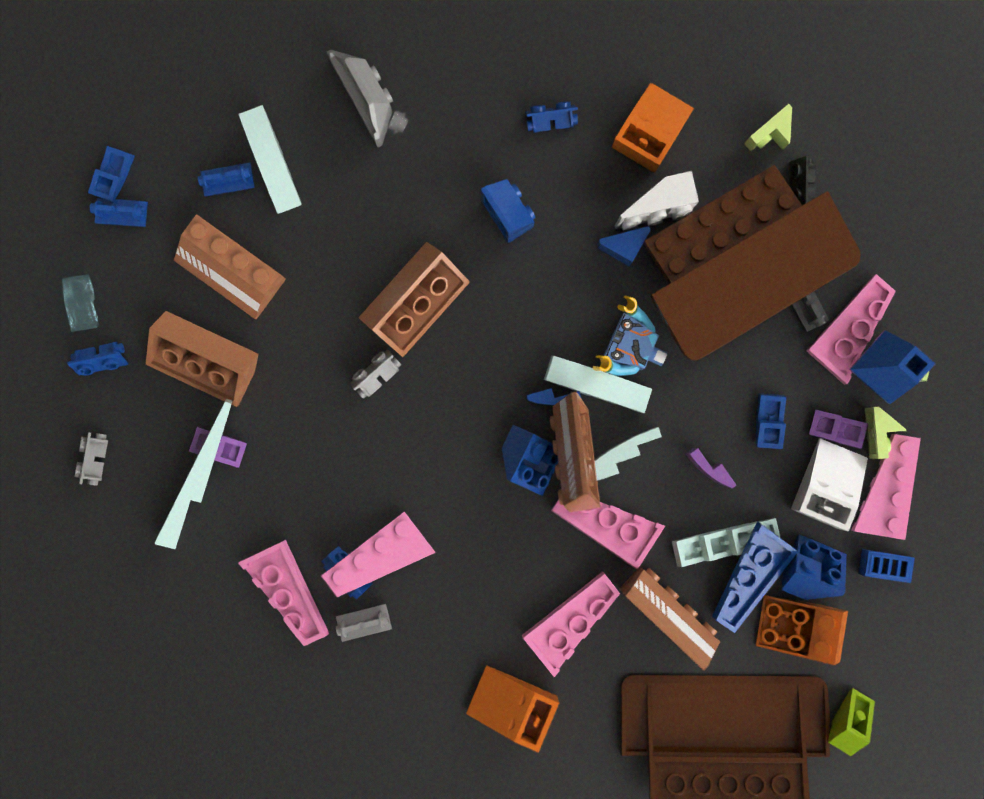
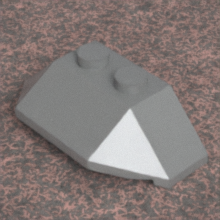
M335 50L327 51L335 71L377 147L382 146L392 115L390 103L393 102V99L387 88L382 89L378 81L381 80L378 71L375 66L369 67L366 59Z

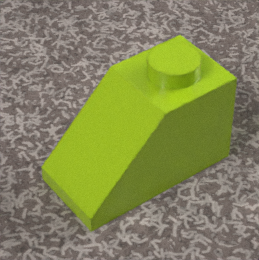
M854 688L849 690L831 722L828 743L849 756H852L868 745L871 737L875 701Z

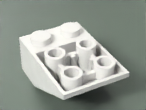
M692 171L667 176L620 215L615 224V230L622 228L623 231H631L637 229L638 224L647 223L648 226L662 223V219L672 217L673 220H680L688 216L687 214L693 211L692 209L699 202Z
M819 438L791 510L837 529L849 531L859 506L868 458Z

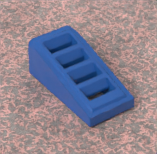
M862 549L858 574L911 583L915 558ZM874 557H878L876 572L872 571ZM886 558L885 573H882L883 560ZM896 560L895 573L893 575L891 574L892 562ZM902 561H906L904 576H900Z

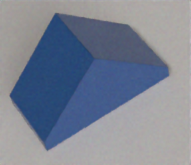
M647 226L601 238L597 243V247L599 250L630 266L647 238L650 227Z

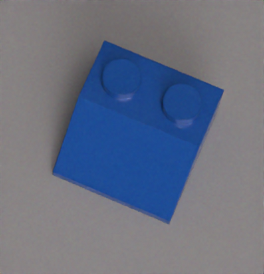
M506 179L481 188V202L507 243H510L534 228L535 222L533 219L536 217L530 206H524L521 202L522 194L515 184L511 185Z

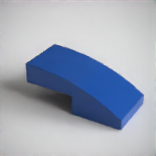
M107 146L100 170L95 169L88 193L114 202L127 178L134 155Z
M551 388L526 396L527 402L554 406L569 394L554 398Z
M758 394L756 447L783 449L786 424L783 422L786 405L785 395Z

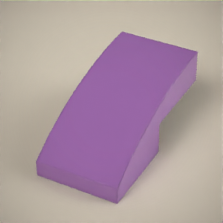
M815 410L809 435L862 449L868 423Z
M197 427L189 452L199 454L210 430ZM222 435L214 460L239 468L247 443Z
M693 448L686 453V456L696 468L711 480L728 488L736 486L724 466L716 463L711 467L699 448Z

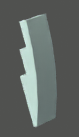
M263 105L240 113L241 123L277 213L279 214L302 205L283 157V152Z
M551 356L544 377L545 381L576 392L580 391L584 395L640 413H645L652 392L651 388L556 356Z
M659 427L632 436L595 459L597 481L619 474L616 463L639 456L640 452L637 445L662 437Z
M776 518L758 521L780 537ZM757 521L672 541L677 567H684L703 561H713L731 555H741Z

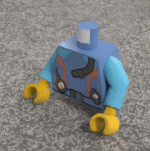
M624 296L627 300L626 307L618 305V309L627 312V314L623 313L604 356L596 355L595 358L601 360L600 367L593 366V369L596 371H605L618 377L636 374L639 370L645 369L648 361L662 366L668 353L655 347L659 337L655 333V326L646 313L637 306V301L628 296Z

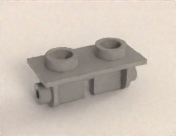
M389 350L379 352L371 360V365L365 370L363 368L353 375V381L350 384L363 399L366 396L370 397L382 386L376 379L379 375L387 382L399 371L398 368L401 366V363L396 358H393L394 356Z
M87 431V437H81L79 452H84L82 462H77L74 476L79 478V484H82L83 479H88L87 484L98 485V482L102 480L104 463L96 462L94 459L95 457L105 458L109 441L106 440V434L96 433L95 438L91 437V432Z
M386 604L336 616L338 624L336 632L338 636H341L342 642L392 629Z

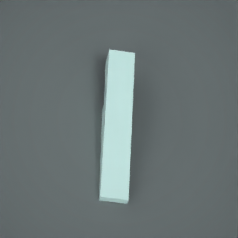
M225 400L154 544L175 549L190 500L201 503L232 400Z

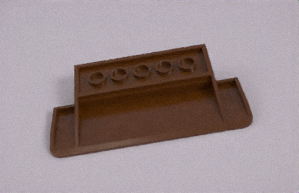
M775 165L660 231L643 243L669 284L652 294L650 298L684 356L694 361L704 358L854 268L859 263L861 257L860 250L829 192L826 191L808 203L801 205Z
M630 675L621 684V755L648 756L649 799H810L807 757H830V743H828L830 734L828 687L819 677Z

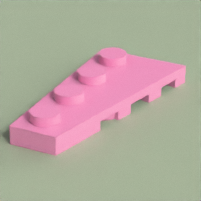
M877 274L873 275L806 351L844 385L848 384L852 377V372L849 369L861 357L863 350L874 334L873 331L878 321L882 319L896 291Z
M891 434L889 458L880 460L878 472L871 481L870 491L859 511L861 512L857 521L854 522L851 531L905 540L921 438Z
M559 499L551 509L552 512L635 569L640 567L665 527L659 523L651 522L643 517L630 514L601 502V508L569 512L560 504Z
M403 512L324 573L321 578L334 595L338 597L436 552L407 514Z
M286 540L238 562L242 569H246L251 575L252 581L257 588H261L269 598L268 602L274 609L277 608L284 617L283 621L303 646L329 634Z
M602 571L526 631L522 637L555 677L560 671L561 665L572 656L576 646L582 639L586 638L594 623L601 619L620 593Z

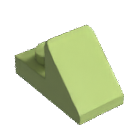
M790 104L785 106L749 137L744 144L750 151L756 146H759L760 149L763 148L772 139L782 150L790 144L792 107Z
M880 407L865 408L866 423H868L869 459L889 458L888 453L891 451V442L887 437V432L906 431V429Z

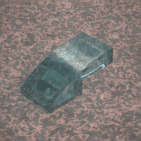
M89 274L63 278V296L71 332L97 328L99 322L93 300L96 298Z

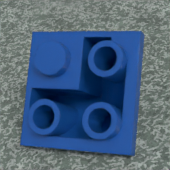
M884 330L849 370L886 403L891 404L917 385L935 363L915 345Z
M513 425L502 446L507 480L543 496L555 471V465L559 463L558 455H555L552 443Z
M799 534L793 545V548L799 552L783 571L781 590L804 600L843 596L845 593L847 554Z

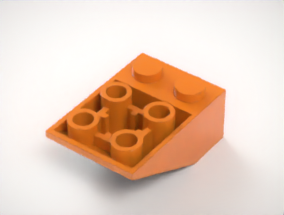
M650 83L617 134L611 148L655 173L694 108Z
M764 595L756 646L836 665L840 663L848 611Z
M486 665L466 714L513 742L539 752L559 705L558 696Z

